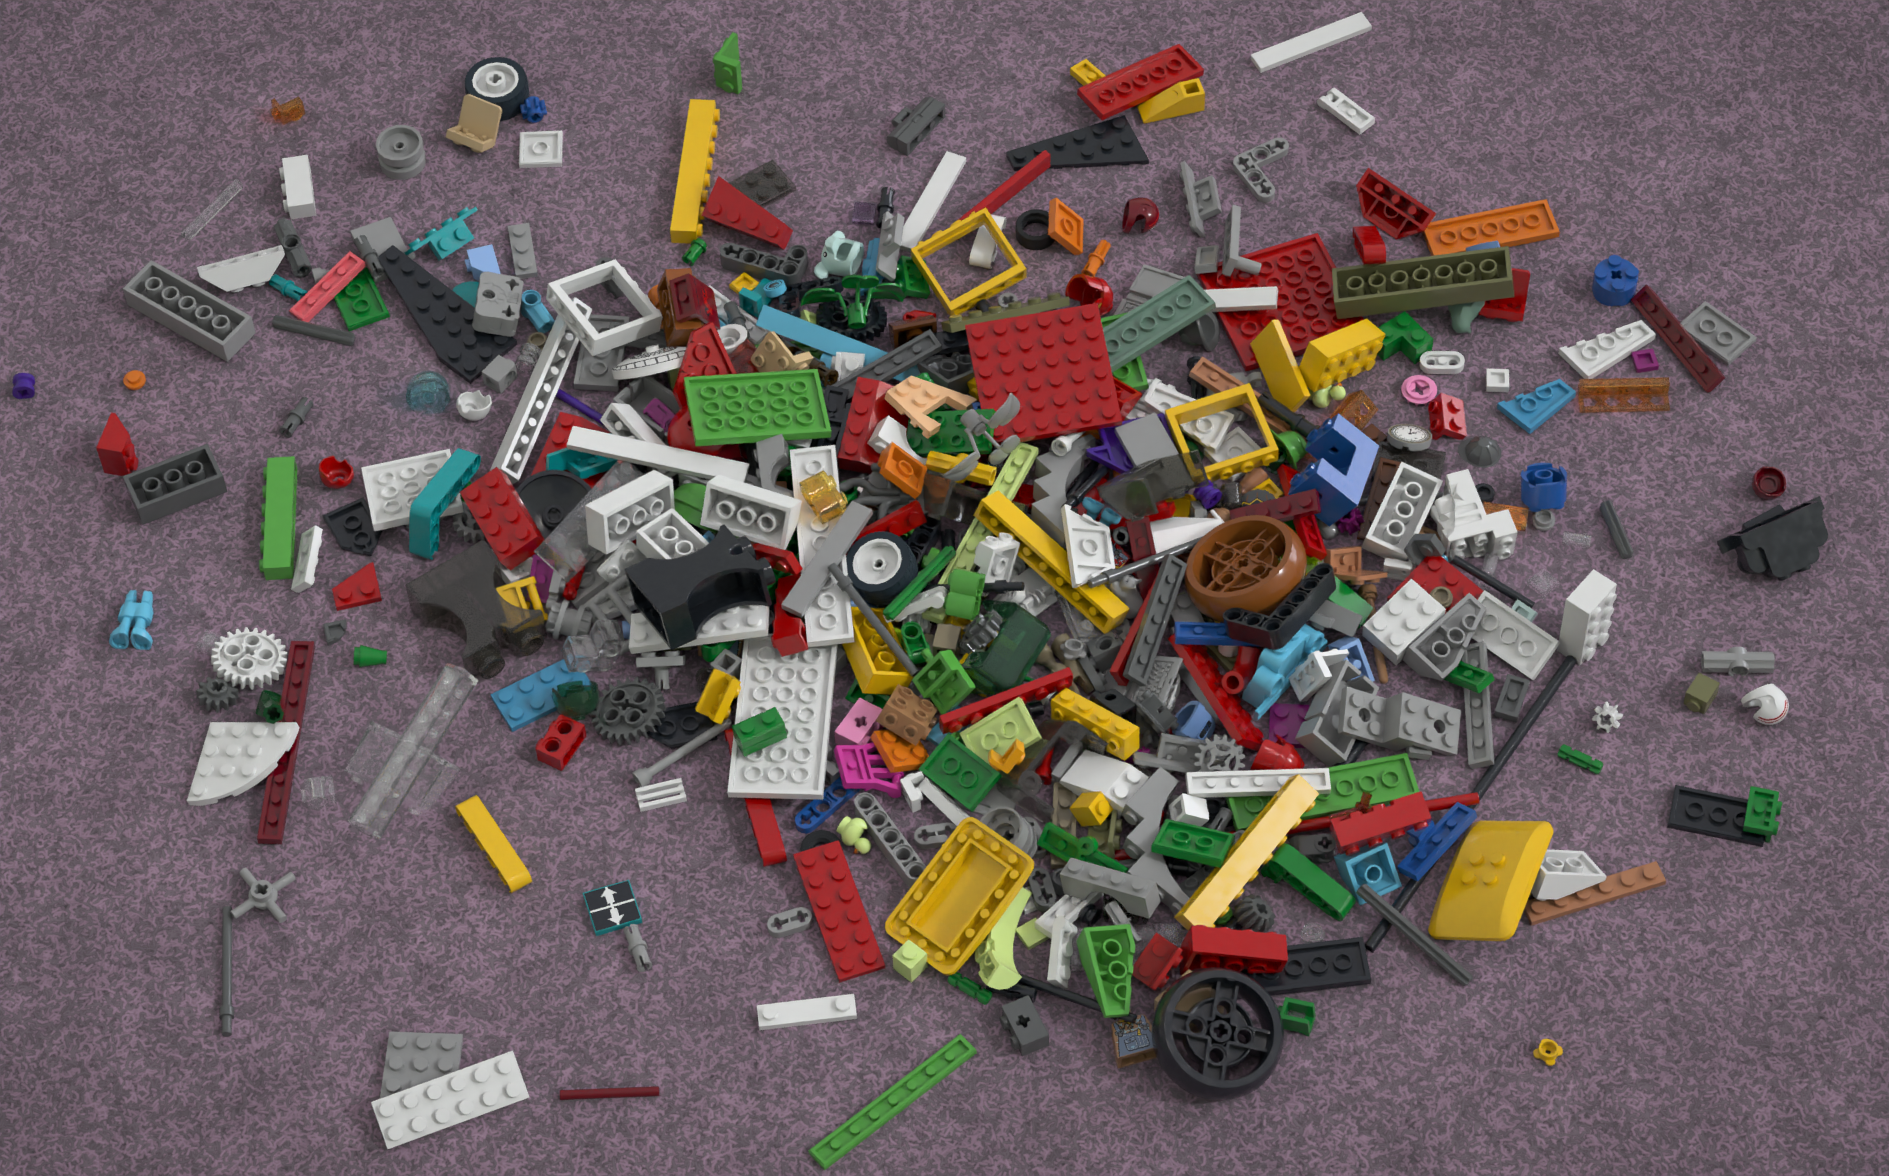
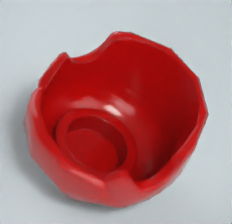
M329 456L322 459L319 463L320 480L329 488H345L354 478L353 467L346 459L340 462L336 460L335 456ZM336 477H344V479L337 478L336 481H333Z

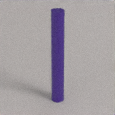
M558 388L555 397L604 426L600 421L603 416L602 414Z

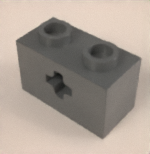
M1029 995L1002 1006V1016L999 1017L1000 1023L1004 1030H1009L1011 1034L1009 1038L1014 1050L1019 1049L1021 1055L1024 1056L1049 1046V1034Z

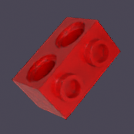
M560 714L556 721L551 722L544 738H540L536 744L535 750L538 761L563 771L586 738L585 725Z

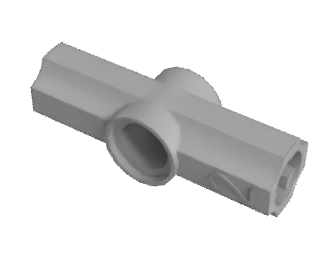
M1732 647L1727 651H1702L1701 669L1703 672H1728L1730 676H1733V674L1746 676L1748 673L1774 672L1775 658L1773 652H1747L1743 647Z

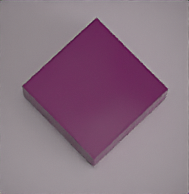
M1653 348L1631 352L1636 373L1659 369Z

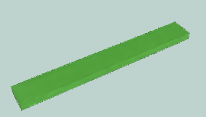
M959 1034L808 1150L809 1154L826 1170L974 1056L977 1050Z

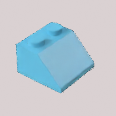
M1385 841L1376 847L1369 848L1368 845L1359 848L1360 852L1350 856H1346V853L1334 856L1341 878L1359 905L1367 903L1356 893L1362 884H1367L1380 896L1402 887L1390 849Z

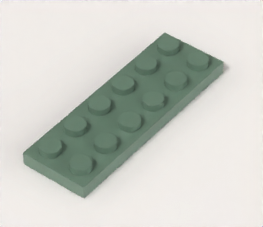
M1188 275L1104 327L1103 332L1112 372L1215 309L1216 304L1214 300Z

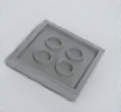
M389 1032L380 1099L458 1071L460 1068L463 1034Z

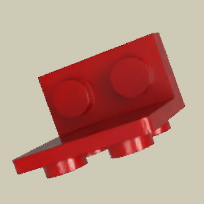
M1155 932L1133 964L1132 975L1154 991L1157 987L1162 989L1169 979V976L1166 974L1170 968L1176 969L1182 961L1183 956L1180 954L1183 950Z

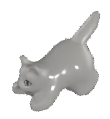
M1130 575L1120 577L1116 582L1110 584L1111 592L1130 608L1125 617L1127 619L1135 618L1144 602L1136 589L1137 584L1142 579H1136Z

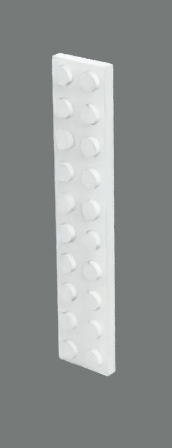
M835 445L790 450L794 498L802 500L797 523L800 565L803 568L801 575L842 516ZM846 554L838 564L839 569L845 576L848 575ZM833 575L830 576L805 613L808 647L854 642L850 597L845 591L842 592L837 585L838 581Z

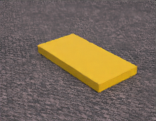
M1272 320L1250 344L1272 397L1291 411L1296 412L1311 395L1279 320Z

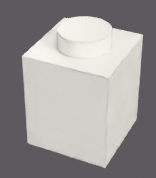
M1182 793L1169 805L1171 820L1200 827L1209 820L1206 799Z

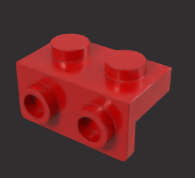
M1440 393L1428 405L1432 440H1438L1442 435L1463 440L1467 436L1463 400Z

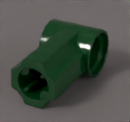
M262 690L255 713L264 717L266 722L271 724L282 720L284 716V711L280 706L282 696L273 691Z

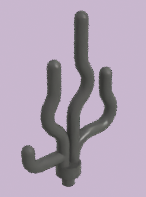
M873 463L871 470L873 472H880L881 468L878 466V463ZM857 477L839 483L840 492L857 486L873 495L858 497L853 501L863 506L880 505L878 520L887 516V510L892 505H907L909 500H918V497L914 499L909 494H905L900 488H896L894 483L887 480V488H877L864 478ZM848 506L841 508L842 515L844 514Z

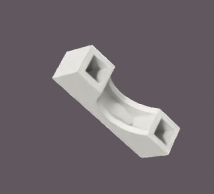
M889 415L877 424L867 443L876 452L881 454L893 442L926 466L927 459L917 455L909 446L906 428ZM927 470L924 479L925 483L940 490L938 494L950 488L953 482L952 480L945 479L942 473Z

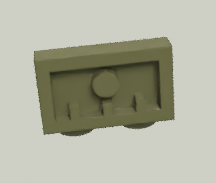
M1112 810L1111 820H1104L1101 825L1089 826L1087 835L1097 840L1098 851L1113 860L1115 859L1116 850H1120V835L1118 833H1122L1123 829L1122 819H1118L1117 810Z

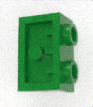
M902 255L897 262L895 284L902 287L904 299L907 295L927 299L930 295L929 284L912 258Z
M1754 786L1750 787L1743 831L1766 835L1765 842L1770 843L1771 836L1777 835L1779 822L1775 821V815L1780 816L1782 802L1778 801L1779 791Z

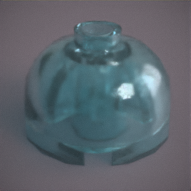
M431 370L422 371L410 379L406 389V402L413 411L415 409L417 411L428 410L422 414L441 413L450 402L449 383L438 372ZM425 405H431V406H435V407H434V408H426Z

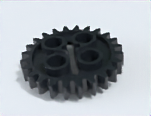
M846 292V296H842L847 309L850 307V304L856 303L855 294L851 296L849 292ZM866 294L860 297V303L863 304V307L866 302ZM871 298L867 311L866 326L860 329H848V317H844V310L840 301L823 302V304H819V309L816 310V324L866 343V339L874 341V336L880 337V332H885L887 312H885L884 306H880V301L874 302V298Z

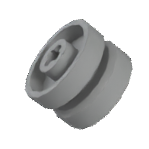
M395 125L385 129L378 136L376 150L381 170L385 175L396 180H406L422 172L426 165V155L423 139L419 131L407 125Z

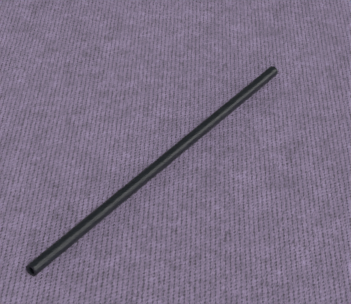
M1568 655L1494 759V765L1489 766L1471 793H1478L1479 801L1576 665L1577 660L1575 657ZM1476 804V805H1470V806H1467V807H1469V808H1471V809L1474 810V808L1477 806V804ZM1434 865L1418 882L1410 878L1391 905L1400 914ZM1384 917L1364 944L1365 949L1372 953L1392 927V924Z

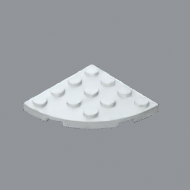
M210 722L188 795V804L203 806L218 803V799L229 795L235 797L258 784L278 766L277 761L284 752H289L300 728L296 722H276L275 724L268 722Z

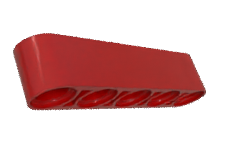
M1376 226L1353 227L1354 247L1363 265L1386 264V246Z

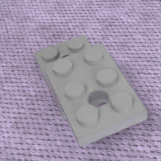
M1345 687L1342 688L1338 734L1395 751L1414 745L1447 756H1455L1458 751L1461 710L1404 692L1389 698H1383L1354 688ZM1360 710L1365 714V721H1362L1359 717ZM1434 722L1440 727L1439 733L1434 728Z

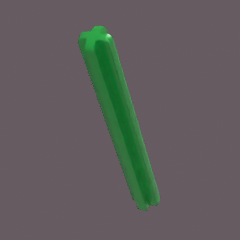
M946 546L883 610L886 620H894L956 556L954 547Z

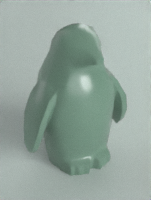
M1485 301L1448 305L1452 327L1456 333H1471L1470 324L1484 306Z

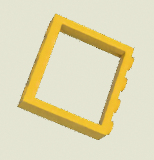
M986 207L976 213L973 211L966 219L955 221L948 229L937 231L930 239L919 241L917 246L911 248L912 260L949 316L960 315L975 307L978 301L982 299L987 300L1027 278L1026 267ZM984 225L1012 268L950 302L923 261V258Z
M1250 383L1165 410V418L1175 447L1193 477L1196 487L1205 480H1210L1211 482L1219 479L1225 480L1232 475L1241 472L1247 473L1256 467L1269 466V463L1278 461L1279 449ZM1248 403L1267 447L1197 469L1179 425Z

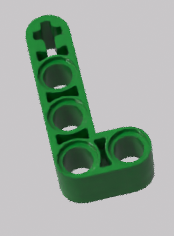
M1283 843L1261 869L1263 877L1271 878L1275 884L1281 879L1285 880L1324 913L1337 921H1343L1356 904L1355 897L1289 844Z

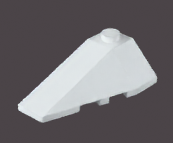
M1172 517L1151 521L1150 526L1156 554L1206 535L1209 531L1222 524V519Z

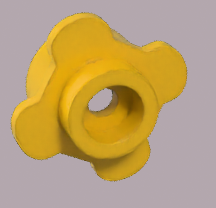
M1542 1039L1539 1048L1533 1051L1534 1057L1542 1059L1548 1066H1553L1555 1059L1563 1053L1562 1047L1550 1039Z

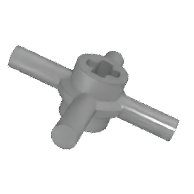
M243 868L239 874L251 889L248 895L249 899L230 911L234 919L256 907L262 910L268 909L279 923L286 921L287 916L275 902L278 898V891L296 880L294 874L289 872L271 884L266 880L257 881L247 868Z

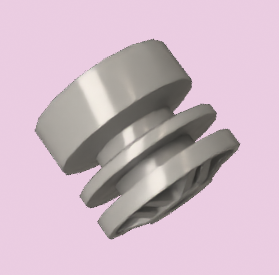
M1005 806L991 809L982 816L980 822L1024 851L1031 858L1033 857L1038 846L1037 832L1018 812Z

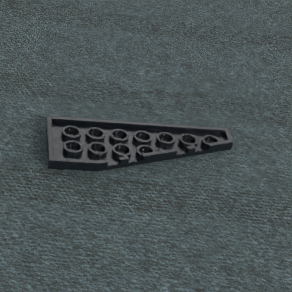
M394 245L377 257L384 268V273L388 280L392 282L397 294L404 301L405 307L419 329L424 333L427 342L434 349L439 361L468 383L472 384L482 375V371L498 355L503 357L517 345V340L512 336L508 337L476 331L472 326L475 308Z

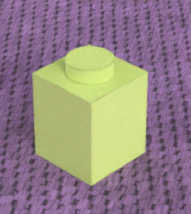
M909 939L892 955L893 969L911 983L928 967L926 962L927 953Z

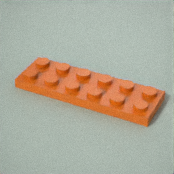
M1547 199L1430 222L1422 233L1431 256L1466 252L1467 247L1492 241H1498L1500 247H1512L1557 238L1560 231Z

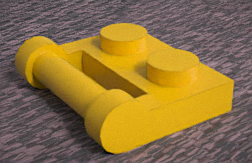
M535 576L495 589L510 633L548 620V614L544 612L535 586L537 583ZM524 587L527 588L536 616L531 618L521 592V588Z

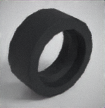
M1031 209L1023 212L1016 221V239L1019 244L1030 250H1043L1050 247L1055 239H1052L1048 232L1041 236H1032L1023 231L1027 225L1032 223L1044 224L1049 228V212L1041 209Z

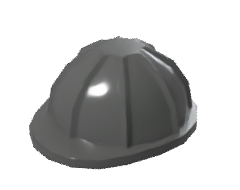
M1486 435L1465 439L1458 446L1459 456L1464 461L1479 468L1491 467L1498 463L1501 458V449L1497 441Z

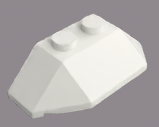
M282 245L199 266L197 269L199 276L226 292H239L246 286L258 287L264 285L265 281H269L285 253Z

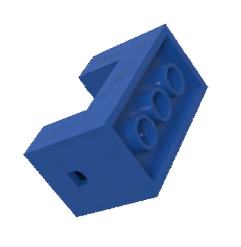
M1339 413L1332 419L1327 418L1319 429H1313L1307 436L1308 442L1305 450L1318 461L1315 463L1311 462L1304 472L1294 475L1290 481L1291 487L1288 495L1316 489L1319 492L1321 513L1314 515L1329 527L1358 506L1379 448L1378 444Z

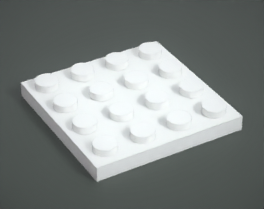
M450 449L361 467L374 531L409 525V513L412 503L451 457ZM460 493L440 517L464 512Z

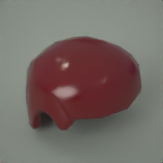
M1763 466L1755 472L1752 478V488L1761 499L1774 500L1780 497L1786 490V478L1781 470L1775 467Z

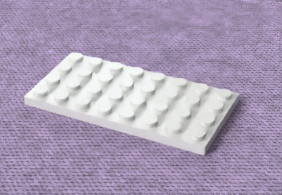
M773 634L744 639L740 673L741 690L737 700L735 724L776 707L785 723L787 738L744 757L733 737L728 797L823 800L838 644L808 647L806 651L782 657L778 649H775L772 645L771 635Z

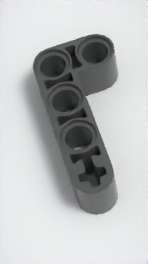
M725 243L719 250L721 266L724 269L739 274L745 272L752 278L759 280L763 278L771 281L780 279L784 281L785 285L800 283L808 268V252L803 245L790 247L784 258L734 243Z

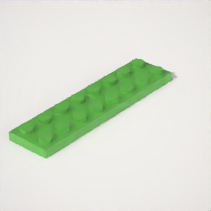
M1404 753L1329 767L1330 794H1319L1314 800L1316 802L1314 807L1307 813L1304 812L1300 818L1306 820L1368 809L1378 804L1389 805V802L1394 799L1420 792L1408 754ZM1274 795L1226 797L1229 810L1232 811V820L1236 832L1238 830L1245 831Z

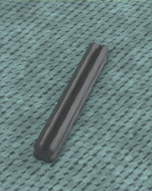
M275 315L272 320L274 328L345 345H353L356 339L355 334L280 315Z

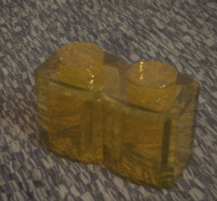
M824 470L799 482L800 491L804 499L822 524L844 514L848 501L842 491L838 492L833 476H828Z

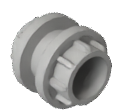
M563 600L562 604L555 602L548 616L547 632L552 633L553 639L559 640L561 634L569 636V643L573 645L576 644V641L585 642L593 620L592 613L586 611V606L580 605L579 609L575 610L569 608L570 601Z

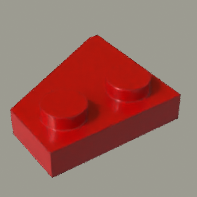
M373 562L332 589L337 611L382 601Z

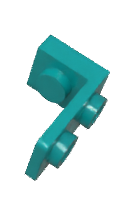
M763 278L753 291L743 287L739 292L740 308L759 318L763 305L769 306L775 299V297H767L763 289L771 280Z

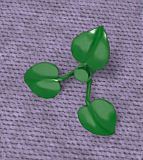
M848 275L842 279V286L844 288H856V303L850 304L848 309L841 293H835V290L831 288L809 290L801 300V306L839 300L844 310V317H848V327L860 329L866 326L867 311L871 298L894 299L903 302L904 292L902 287L895 283L879 284V278L876 276ZM860 288H869L866 291L867 299L863 307V304L860 303Z

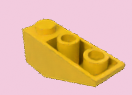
M1199 78L1183 81L1137 106L1143 124L1204 111L1205 92Z

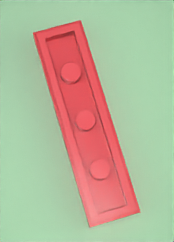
M349 251L289 312L298 320L309 322L367 265L362 259Z

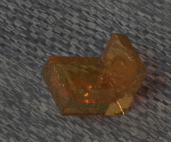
M299 96L282 105H279L275 98L271 100V114L275 120L279 119L283 125L299 120L305 115L303 101Z

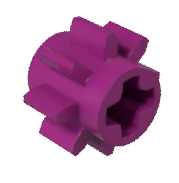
M1355 508L1336 521V524L1341 533L1347 531L1352 535V533L1361 530L1360 525L1365 520L1360 510Z

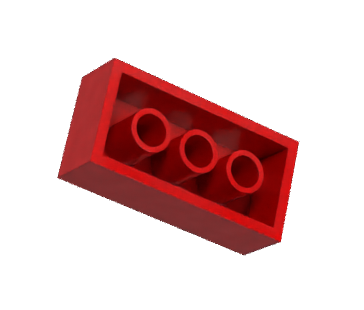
M495 467L460 492L498 560L510 571L548 545L508 476L498 467Z

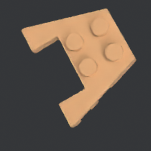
M914 376L906 378L888 390L885 395V400L901 415L906 414L911 419L910 423L915 428L919 426L923 430L922 435L927 439L939 432L941 424L926 415L944 403L957 410L973 409L972 403L977 402L976 398Z

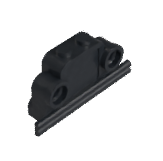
M1821 497L1813 498L1718 540L1717 544L1720 552L1724 554L1735 549L1738 555L1737 565L1743 573L1754 574L1762 572L1766 577H1777L1779 581L1792 577L1791 573L1797 570L1798 572H1803L1810 569L1811 564L1819 559L1818 547L1824 545L1828 539V532L1822 518V510L1825 508Z

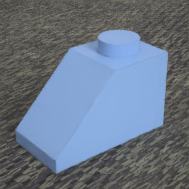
M492 244L467 250L468 259H465L467 272H472L475 280L479 281L480 275L483 272L501 274Z
M1347 635L1328 645L1329 650L1347 649L1349 655L1344 660L1347 659L1361 671L1358 677L1365 675L1372 682L1375 681L1359 638Z

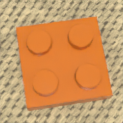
M1058 198L1050 200L1048 235L1072 254H1082L1084 219Z
M889 729L874 731L870 737L890 773L918 770L929 757L920 740L915 746Z

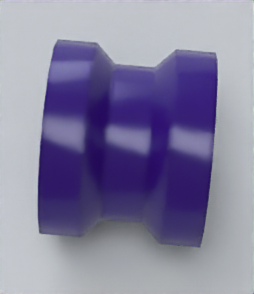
M18 373L13 376V396L17 399L34 397L35 389L33 386L35 385V377L29 373Z
M1210 480L1201 482L1193 492V496L1197 500H1201L1203 507L1206 509L1213 507L1222 497V492L1219 489H1215Z

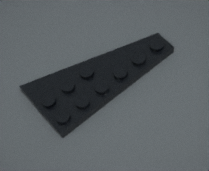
M1125 115L1006 152V157L1014 171H1019L1045 150L1051 154L1049 168L1062 169V167H1105L1117 164L1122 166L1141 163V165L1149 164V159Z

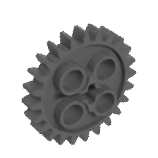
M627 677L623 684L620 680H617V686L614 687L612 684H609L610 690H602L603 697L595 698L598 704L592 705L594 711L590 713L593 719L591 722L597 734L601 735L603 740L608 739L610 744L616 740L618 745L621 746L623 741L626 740L627 744L630 745L632 739L639 743L640 736L648 738V731L655 733L654 725H661L662 723L659 718L665 717L663 712L666 710L665 699L659 687L656 688L654 682L648 683L646 678L640 682L639 678L636 677L631 682L629 677Z

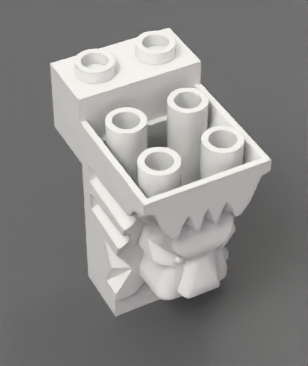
M1466 469L1447 474L1443 496L1435 500L1434 505L1430 509V515L1437 524V532L1440 536V542L1446 549L1444 554L1447 556L1448 562H1451L1455 555L1462 559L1471 556L1477 558L1485 555L1487 552L1491 559L1498 558L1502 560L1510 557L1514 552L1518 532L1509 510L1486 515L1469 470Z

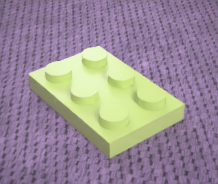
M1020 697L960 732L966 747L988 764V753L991 749L1003 756L1016 738L1024 743V749L1042 739Z

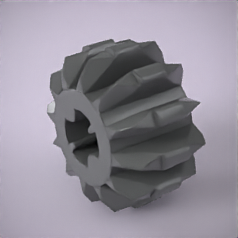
M1250 894L1241 899L1234 907V916L1238 919L1236 923L1242 926V930L1250 929L1254 932L1265 933L1275 923L1274 918L1276 916L1271 912L1272 907L1268 906L1267 900L1263 901L1259 895Z

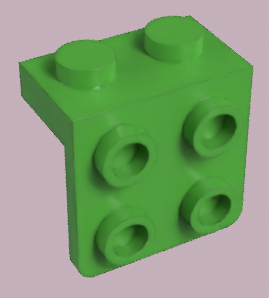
M734 32L729 38L724 40L722 48L713 57L715 67L714 78H716L717 87L722 88L728 93L739 94L742 90L741 65L740 61H738V35Z

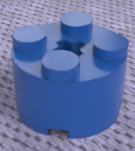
M1611 255L1609 258L1601 261L1594 270L1592 291L1595 299L1601 304L1611 307L1627 305L1635 296L1639 270L1631 262L1622 259L1618 255Z
M1535 463L1527 466L1525 472L1522 470L1521 501L1528 506L1530 511L1538 512L1541 509H1562L1567 499V472L1563 467L1559 466V469L1552 467V463Z

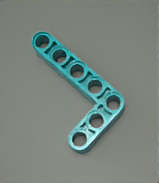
M458 448L414 500L409 513L410 553L433 560L434 552H437L439 549V517L477 472L481 462L479 454Z

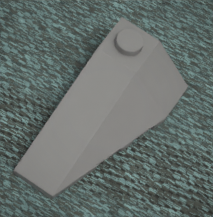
M1468 593L1408 647L1402 660L1418 675L1442 681L1458 666L1486 607Z

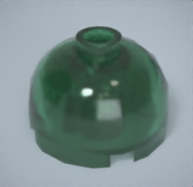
M572 681L557 685V690L552 688L555 708L560 714L571 717L575 721L584 720L586 718L585 715L591 714L598 705V684L594 681H589V685H583L582 681Z

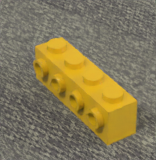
M1065 688L1051 699L1052 722L1124 761L1139 749V727L1068 688Z

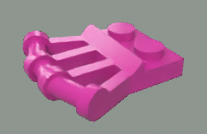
M873 742L866 745H836L834 754L844 789H864V791L876 789L888 793L892 798H899L901 796L902 787H900V779L904 777L903 772L890 773L888 768H871V765H886L881 755H868L878 751ZM877 778H890L892 783Z

